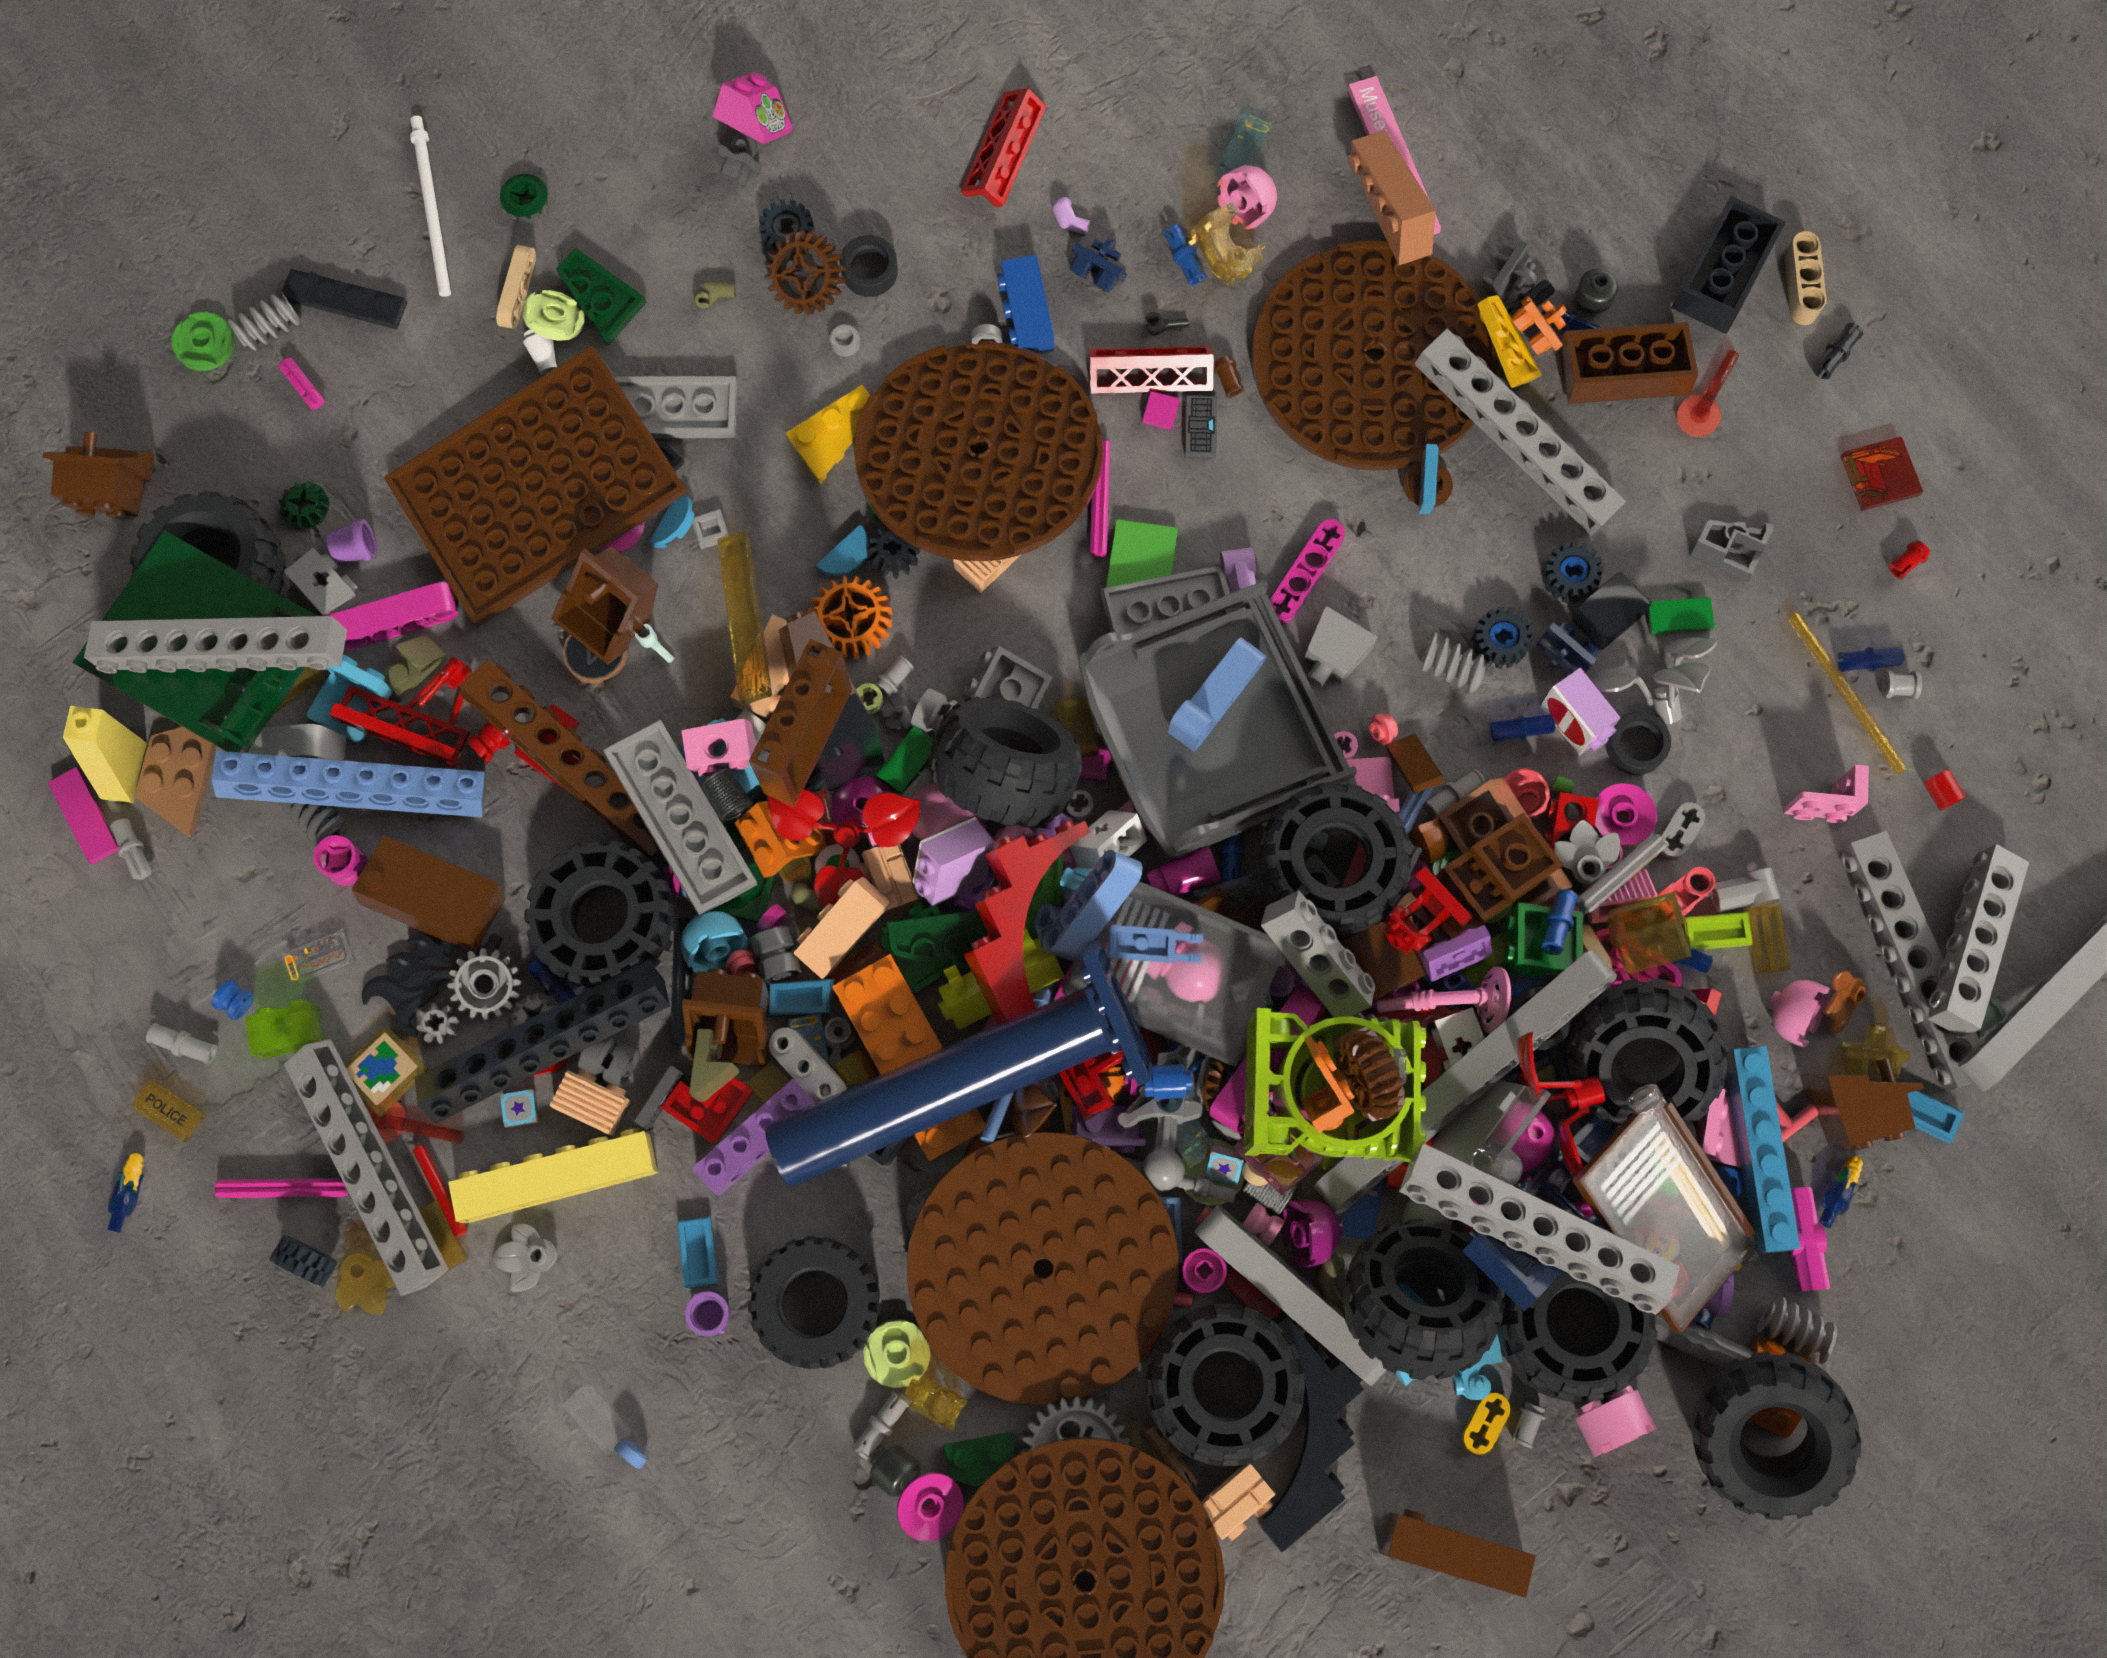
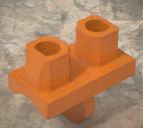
M1527 296L1521 301L1523 306L1511 317L1513 323L1520 332H1523L1533 323L1538 326L1540 331L1527 340L1537 355L1549 350L1551 347L1555 351L1558 350L1563 344L1550 324L1554 323L1558 330L1566 325L1561 317L1566 312V307L1564 304L1554 307L1549 300H1546L1541 304L1546 312L1543 316L1532 299Z

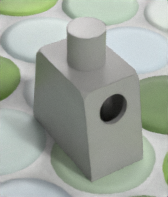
M1326 606L1304 658L1307 663L1313 666L1307 675V680L1319 688L1323 687L1329 676L1339 682H1343L1373 650L1378 637Z

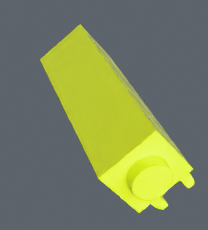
M1025 929L1023 959L1030 993H1033L1065 976L1055 955L1044 951L1039 938L1032 940L1027 929ZM956 965L943 970L949 983L938 988L943 998V1001L939 1002L938 1005L946 1021L953 1018L958 1030L992 1014L972 971L961 976Z

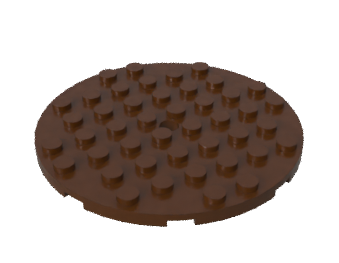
M1386 241L1350 242L1340 244L1338 248L1321 254L1317 252L1301 261L1278 281L1269 293L1268 299L1258 316L1253 336L1252 367L1260 397L1276 424L1293 441L1310 453L1341 466L1371 471L1406 468L1422 462V453L1426 444H1436L1439 447V455L1460 441L1475 423L1414 364L1421 353L1448 329L1452 334L1458 335L1475 356L1481 357L1486 362L1487 367L1496 375L1498 355L1487 327L1480 318V310L1477 305L1482 300L1462 275L1435 256L1432 258L1426 256L1398 265ZM1370 349H1377L1382 353L1383 357L1373 362L1366 352ZM1449 362L1454 369L1460 370L1456 363ZM1472 384L1474 389L1482 391L1479 385Z
M966 341V345L945 348L942 345L920 353L899 365L885 377V382L877 389L875 394L870 395L861 412L855 433L854 456L859 484L868 504L878 518L893 533L909 544L937 556L962 561H994L1031 552L1061 535L1077 520L1089 504L1099 481L1103 459V439L1097 421V414L1090 399L1074 378L1057 365L1055 367L1041 359L1040 354L1025 348L1018 349V346L993 341H979L978 344H973L972 341ZM975 445H983L987 448L984 453L978 454V456H975V453L970 449Z
M1035 1131L1029 1137H1023V1134H1012L996 1139L993 1143L980 1146L960 1159L955 1166L938 1180L919 1210L912 1229L907 1258V1283L913 1312L922 1334L941 1361L961 1379L987 1394L1003 1400L1035 1405H1044L1050 1402L1052 1404H1059L1062 1397L1067 1402L1074 1401L1075 1396L1081 1399L1093 1395L1114 1384L1134 1369L1154 1346L1168 1321L1175 1300L1179 1274L1178 1250L1172 1223L1163 1202L1152 1185L1127 1159L1114 1150L1094 1140L1066 1132ZM1039 1259H1048L1052 1263V1271L1046 1277L1035 1274L1033 1270L1034 1264Z
M1072 1437L1037 1445L1018 1454L995 1470L978 1487L957 1522L948 1551L945 1572V1595L948 1615L955 1637L958 1639L967 1658H1205L1214 1640L1213 1637L1219 1623L1220 1614H1222L1225 1592L1224 1564L1218 1537L1206 1509L1190 1486L1172 1468L1144 1450L1126 1443L1094 1437ZM1083 1570L1090 1572L1095 1578L1094 1585L1087 1590L1080 1589L1075 1584V1577Z

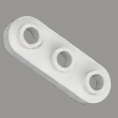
M780 1028L772 1034L769 1041L771 1054L815 1103L847 1090L844 1081L798 1031L791 1028ZM787 1038L788 1046L782 1050L781 1042ZM804 1062L809 1063V1070L806 1073L802 1072ZM829 1085L831 1092L825 1097L823 1095V1088Z

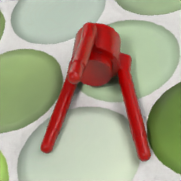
M451 657L438 674L409 701L406 707L412 709L417 704L420 707L424 706L443 684L452 690H456L469 677L472 669L459 659ZM460 691L449 723L453 725L464 701Z

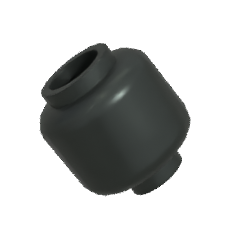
M1594 268L1588 270L1582 275L1575 289L1574 296L1577 305L1587 313H1603L1610 308L1617 295V279L1606 269Z
M892 1445L888 1448L883 1446L873 1454L870 1463L873 1464L870 1470L872 1481L890 1497L901 1495L903 1489L913 1479L921 1475L919 1473V1461L901 1445Z

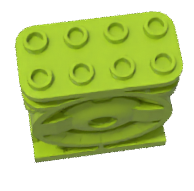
M1256 1008L1247 1021L1244 1155H1288L1300 1144L1312 1152L1330 1157H1361L1363 1160L1380 1158L1382 1161L1400 1159L1402 1162H1410L1423 1143L1426 1144L1425 1130H1420L1421 1116H1424L1426 1111V1098L1421 1095V1082H1424L1426 1077V1063L1421 1061V1048H1425L1426 1029L1420 1027L1419 1021L1411 1020L1408 1023H1400L1399 1020L1390 1019L1388 1022H1380L1378 1018L1365 1020L1357 1017H1334L1307 1027L1294 1013L1271 1012V1008ZM1367 1027L1369 1030H1374L1377 1035L1382 1037L1383 1043L1389 1046V1051L1395 1057L1397 1067L1400 1068L1399 1073L1400 1077L1404 1080L1402 1086L1405 1090V1104L1402 1105V1110L1389 1118L1371 1121L1366 1127L1359 1130L1358 1140H1354V1126L1360 1124L1366 1118L1361 1112L1356 1110L1354 1102H1351L1354 1113L1344 1118L1343 1123L1337 1128L1318 1133L1315 1127L1301 1113L1295 1097V1081L1298 1071L1303 1063L1312 1056L1305 1038L1311 1035L1315 1043H1317V1039L1323 1038L1322 1042L1336 1066L1334 1045L1337 1042V1038L1356 1028ZM1270 1051L1286 1052L1281 1058L1274 1074L1269 1069ZM1315 1061L1305 1070L1300 1084L1301 1102L1306 1113L1307 1110L1302 1099L1329 1084ZM1269 1092H1273V1102L1278 1117L1267 1115L1269 1111ZM1290 1136L1295 1140L1291 1145Z

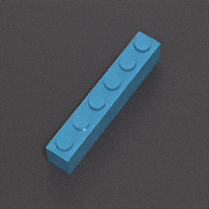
M1767 1046L1733 1049L1727 1053L1726 1074L1750 1223L1756 1232L1753 1235L1755 1254L1800 1249Z

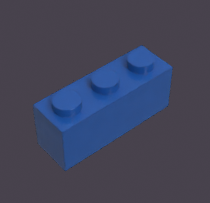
M1037 254L1001 261L1002 273H997L996 275L999 291H1005L1007 300L1002 301L1005 319L1011 318L1012 327L1008 328L1010 344L1018 346V349L1025 348L1036 353L1054 350V333Z

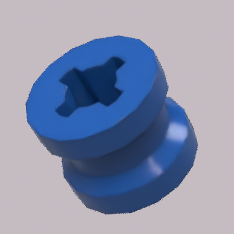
M229 979L217 989L212 998L211 1005L217 1010H225L229 1018L238 1020L251 1007L254 993L247 989L241 990L238 983Z

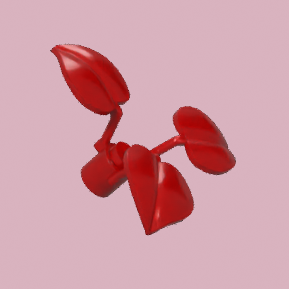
M803 789L795 807L768 796L771 821L776 831L782 837L797 841L809 837L813 827L817 829H833L836 843L843 847L839 867L826 865L820 869L815 879V893L823 908L829 903L834 906L841 897L837 893L850 879L853 882L861 877L867 879L860 869L856 867L845 868L850 848L858 843L863 833L868 834L872 832L875 843L881 847H895L904 842L912 833L917 824L921 808V802L918 799L890 792L875 794L866 802L863 808L862 818L865 824L869 826L865 827L855 818H846L840 824L836 822L819 823L818 820L825 813V805L818 795L807 789Z
M1529 1032L1515 1041L1518 1061L1523 1074L1517 1075V1084L1524 1085L1528 1089L1523 1097V1104L1539 1109L1537 1105L1565 1099L1570 1109L1576 1108L1578 1110L1560 1124V1134H1558L1564 1163L1569 1173L1575 1178L1584 1167L1569 1126L1581 1116L1589 1114L1588 1107L1605 1103L1604 1090L1596 1076L1582 1081L1578 1079L1574 1081L1539 1082L1533 1057L1534 1032ZM1540 1088H1568L1564 1089V1093L1538 1099L1534 1095V1093H1540Z

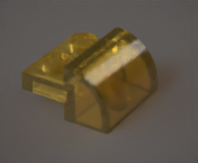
M1675 892L1609 911L1607 920L1612 946L1616 945L1623 968H1625L1628 975L1692 956L1681 925L1685 921Z

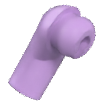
M1060 197L1053 204V213L1059 226L1069 231L1087 235L1090 220L1075 216L1069 198Z

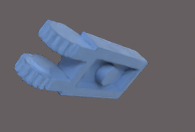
M1110 925L1107 958L1175 963V961L1201 963L1202 955L1188 952L1186 954L1176 953L1177 940L1187 941L1188 943L1203 942L1204 934L1179 933L1173 929Z

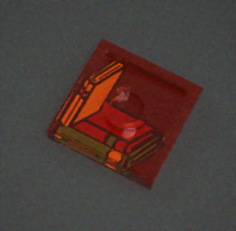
M1902 436L1844 451L1840 455L1861 511L1917 497L1923 493Z

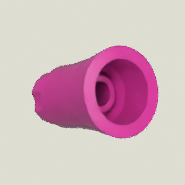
M1208 846L1159 865L1160 868L1146 872L1150 886L1176 897L1201 888L1222 884L1217 866Z

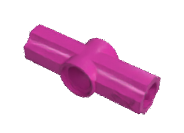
M1812 1187L1791 1189L1800 1249L1787 1251V1253L1793 1259L1798 1292L1830 1289L1824 1257L1827 1249V1238L1823 1225L1817 1219Z

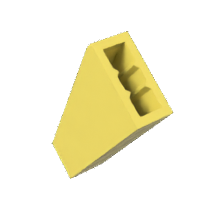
M70 706L63 739L99 798L108 801L134 803V795L147 743L104 710Z

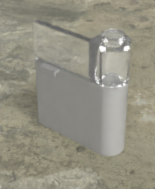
M1499 1080L1440 1131L1433 1141L1432 1148L1503 1182L1514 1185L1519 1181L1523 1167L1520 1158L1511 1148L1551 1094L1547 1090L1540 1089L1539 1094H1535L1529 1086Z

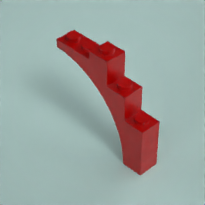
M1072 820L1054 828L1056 835L1048 839L1044 833L1027 842L1024 836L1013 841L1011 835L993 843L995 850L985 854L1000 885L983 892L984 900L975 904L989 935L971 943L973 950L965 953L964 956L997 1024L1037 1008L1030 993L1023 959V937L1028 908L1040 880L1051 864L1074 842L1091 833L1085 821L1074 825Z

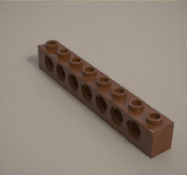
M487 659L460 684V694L464 700L629 847L639 850L653 862L662 854L648 828L640 829L635 826L634 821L641 818L615 772L605 764L606 760L594 748L589 750L581 743V737L572 728L568 727L565 729L557 722L558 717L550 708L539 706L534 701L535 697L525 686L520 685L518 687L512 682L510 674L504 667L499 664L494 666ZM497 692H503L508 695V698L504 701H496L492 698V695ZM520 713H527L532 719L523 723L517 721L515 717ZM544 734H551L556 740L550 744H545L539 738ZM574 755L580 761L575 765H568L562 759L565 756ZM591 776H598L604 782L599 786H591L586 780ZM615 797H621L627 801V804L624 807L617 808L610 801Z

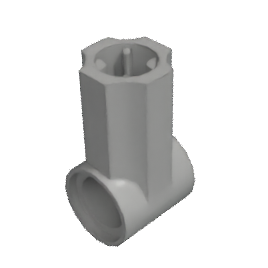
M1772 868L1755 870L1743 875L1741 878L1717 882L1710 894L1712 904L1717 912L1748 905L1761 907L1781 900Z

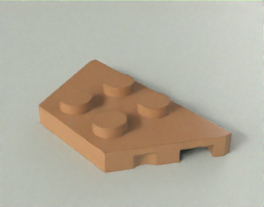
M184 727L150 736L134 796L182 833L193 838L216 746Z

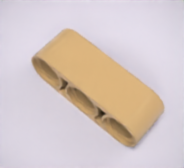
M1802 231L1795 235L1786 250L1784 262L1791 318L1800 325H1809L1816 320L1824 308L1827 298L1819 238L1812 232ZM1798 248L1803 249L1806 253L1801 252ZM1801 276L1807 277L1810 281L1803 279ZM1804 303L1809 304L1813 309L1806 307Z

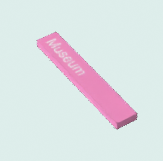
M1377 76L1349 84L1348 92L1366 135L1385 130L1427 195ZM1436 215L1434 235L1440 233L1441 230Z

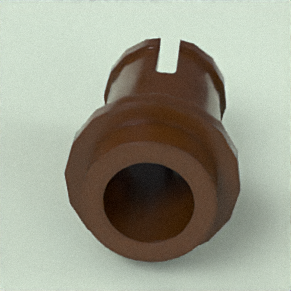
M1231 356L1217 359L1214 362L1215 367L1213 369L1214 374L1219 375L1227 398L1235 397L1245 390L1235 369L1237 363L1231 359Z

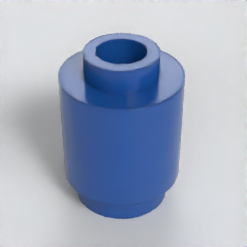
M1184 1064L1152 1066L1151 1081L1145 1083L1146 1097H1154V1100L1186 1098V1091L1193 1090L1191 1070H1184Z

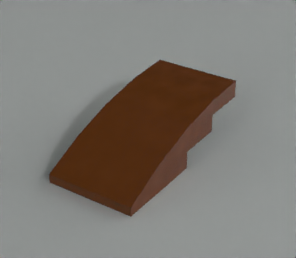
M1524 812L1473 845L1469 851L1443 867L1439 873L1434 875L1473 918L1462 927L1451 915L1438 927L1447 941L1458 937L1467 929L1480 927L1563 867L1562 861ZM1421 884L1412 891L1415 899L1423 893L1426 887ZM1423 905L1422 908H1423L1424 911L1427 913V915L1430 917V919L1433 921V920L1435 919V917H1434L1433 914Z
M1388 920L1382 921L1340 942L1345 949H1349L1352 952L1361 970L1371 976L1375 984L1372 1003L1428 974L1415 949L1406 955L1401 949H1396L1388 941L1384 931L1389 922ZM1329 1013V1016L1327 1017V1019L1334 1018V1017H1333V1015H1332L1331 1013Z

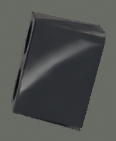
M1620 571L1576 607L1571 620L1603 650L1648 611L1652 601Z

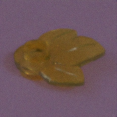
M358 1252L349 1255L341 1264L340 1273L342 1280L336 1288V1300L343 1311H348L358 1304L367 1313L382 1315L387 1304L386 1289L396 1287L384 1261H373L365 1253ZM353 1265H361L364 1273L361 1276H355L351 1271Z

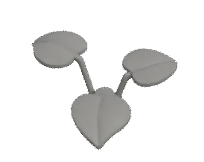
M1689 637L1668 643L1663 648L1664 655L1675 657L1674 666L1654 674L1655 682L1668 686L1655 689L1653 696L1642 678L1636 676L1637 671L1634 668H1608L1595 673L1589 679L1600 692L1621 691L1633 684H1637L1646 697L1647 705H1654L1655 716L1659 717L1665 724L1674 723L1682 719L1678 688L1701 693L1704 682L1710 674V666L1708 664L1697 662L1680 664L1683 658L1695 659L1708 654L1716 647L1717 638Z

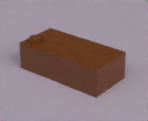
M1688 322L1565 331L1562 341L1563 346L1559 350L1568 404L1690 395L1699 375Z
M383 835L352 888V892L359 905L473 953H476L506 899L499 883Z
M1404 1509L1403 1515L1389 1512L1380 1554L1526 1598L1536 1555L1423 1522L1425 1514Z

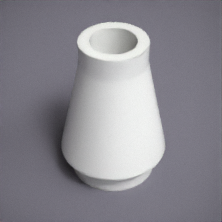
M531 329L527 330L524 333L525 340L523 344L536 363L540 374L545 375L557 367L554 342L552 339L536 334Z

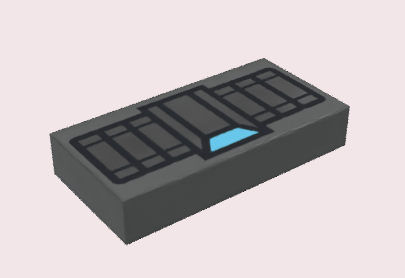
M1187 396L1185 457L1216 458L1217 397Z
M671 1065L668 1066L634 1118L636 1124L647 1131L651 1130L663 1111L661 1106L679 1081H682L685 1077L680 1070Z

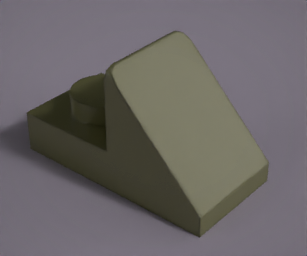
M427 635L397 644L395 647L401 654L381 672L385 676L383 681L403 700L440 666L448 656Z
M698 1029L689 1092L697 1101L702 1102L706 1101L740 1072L733 1063L716 1062V1060L721 1058L722 1044L712 1041L714 1032L711 1029Z

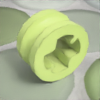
M871 683L859 686L856 691L862 701L864 700L865 693L870 692L871 696L877 695L873 699L874 704L867 706L866 701L863 703L869 715L877 713L884 702L880 688Z

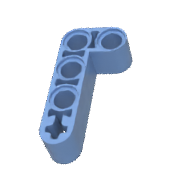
M1240 637L1190 701L1187 699L1177 710L1170 722L1168 734L1195 752L1260 669L1267 655Z
M1108 850L1102 855L1063 908L1049 903L1043 904L1036 913L1034 925L1044 951L1073 962L1077 961L1083 955L1087 944L1094 941L1138 884L1142 875V864L1140 861L1116 851Z

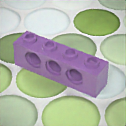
M793 1078L693 1166L692 1169L710 1190L720 1197L770 1152L765 1136V1126L770 1122L815 1104V1102Z

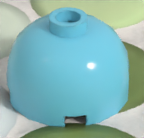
M709 911L700 916L698 914L695 915L682 932L680 948L689 968L691 966L696 973L698 971L707 972L708 969H724L725 961L728 960L733 952L737 950L746 951L748 939L734 917L724 912Z

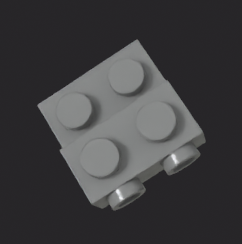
M997 646L991 649L990 652L986 650L982 654L977 664L981 671L977 679H970L963 694L968 696L967 699L972 697H999L1002 700L1017 701L1027 707L1037 709L1052 676L1001 646Z

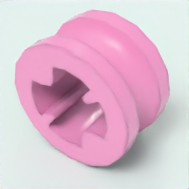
M1346 731L1334 734L1337 741L1341 740V744L1344 741L1350 744L1348 747L1349 753L1345 754V750H1343V755L1345 759H1353L1358 749L1356 737Z

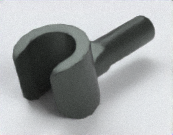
M1150 312L1145 317L1149 323L1158 322L1154 326H1147L1148 332L1155 336L1162 333L1164 328L1189 325L1188 318L1162 319L1161 315L1157 312Z

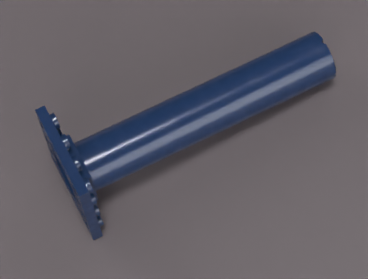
M1100 938L1087 944L1081 964H1079L1082 975L1087 983L1085 988L765 1126V1136L772 1158L777 1160L776 1167L784 1181L790 1187L798 1185L1109 1051L1114 1054L1123 1050L1124 1055H1122L1123 1060H1121V1063L1129 1080L1135 1078L1138 1086L1151 1081L1153 1059L1109 958H1107Z

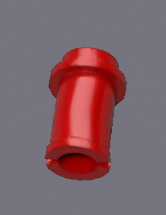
M1921 541L1910 542L1907 545V550L1888 565V569L1891 570L1890 572L1896 578L1902 580L1919 563H1925L1928 560L1930 550Z

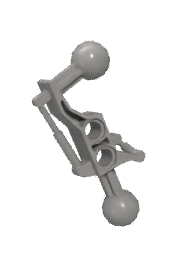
M1140 986L1134 1002L1128 1001L1131 992L1126 998L1127 1002L1147 1010L1150 1001L1169 1008L1166 1016L1167 1019L1199 1033H1202L1203 1029L1211 1031L1210 1037L1213 1039H1217L1218 1032L1221 1029L1220 1021L1204 1016V1004L1200 1003L1197 1011L1165 1002L1164 996L1152 986ZM1181 1044L1174 1052L1159 1053L1157 1066L1184 1064V1070H1188L1199 1051ZM1207 1054L1201 1065L1193 1101L1185 1100V1098H1173L1178 1103V1106L1173 1110H1166L1160 1105L1164 1099L1154 1100V1097H1146L1145 1086H1142L1136 1101L1132 1102L1126 1112L1121 1113L1118 1117V1125L1123 1130H1128L1141 1122H1157L1155 1150L1147 1155L1142 1165L1143 1176L1157 1190H1170L1176 1187L1183 1179L1185 1173L1184 1162L1175 1152L1177 1124L1183 1125V1122L1197 1119L1202 1115L1203 1076L1206 1067L1211 1063L1212 1059ZM1144 1100L1149 1101L1145 1105L1139 1107Z

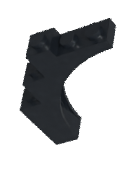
M1288 1316L1277 1325L1284 1330L1285 1334L1294 1344L1304 1373L1306 1406L1304 1443L1297 1468L1289 1485L1274 1507L1258 1522L1261 1529L1282 1553L1346 1499L1341 1493L1345 1489L1341 1481L1332 1471L1327 1475L1324 1470L1355 1444L1350 1438L1354 1432L1342 1418L1336 1420L1333 1416L1364 1390L1360 1385L1363 1379L1349 1367H1346L1343 1362L1330 1369L1327 1364L1331 1360L1318 1345L1313 1348L1305 1338L1309 1333L1295 1320L1291 1321Z

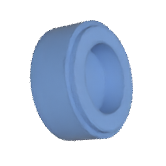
M621 1438L614 1447V1450L622 1458L637 1469H641L648 1460V1456L626 1438Z

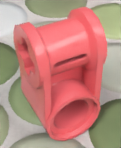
M1695 867L1658 894L1657 904L1670 918L1669 923L1671 925H1674L1713 890L1715 886L1713 873L1707 868ZM1692 877L1699 878L1703 882V891H1697L1692 888L1690 884Z

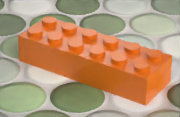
M891 954L832 986L881 1075L943 1049ZM977 1108L919 1132L915 1134V1137L928 1161L931 1162L982 1133L986 1124Z

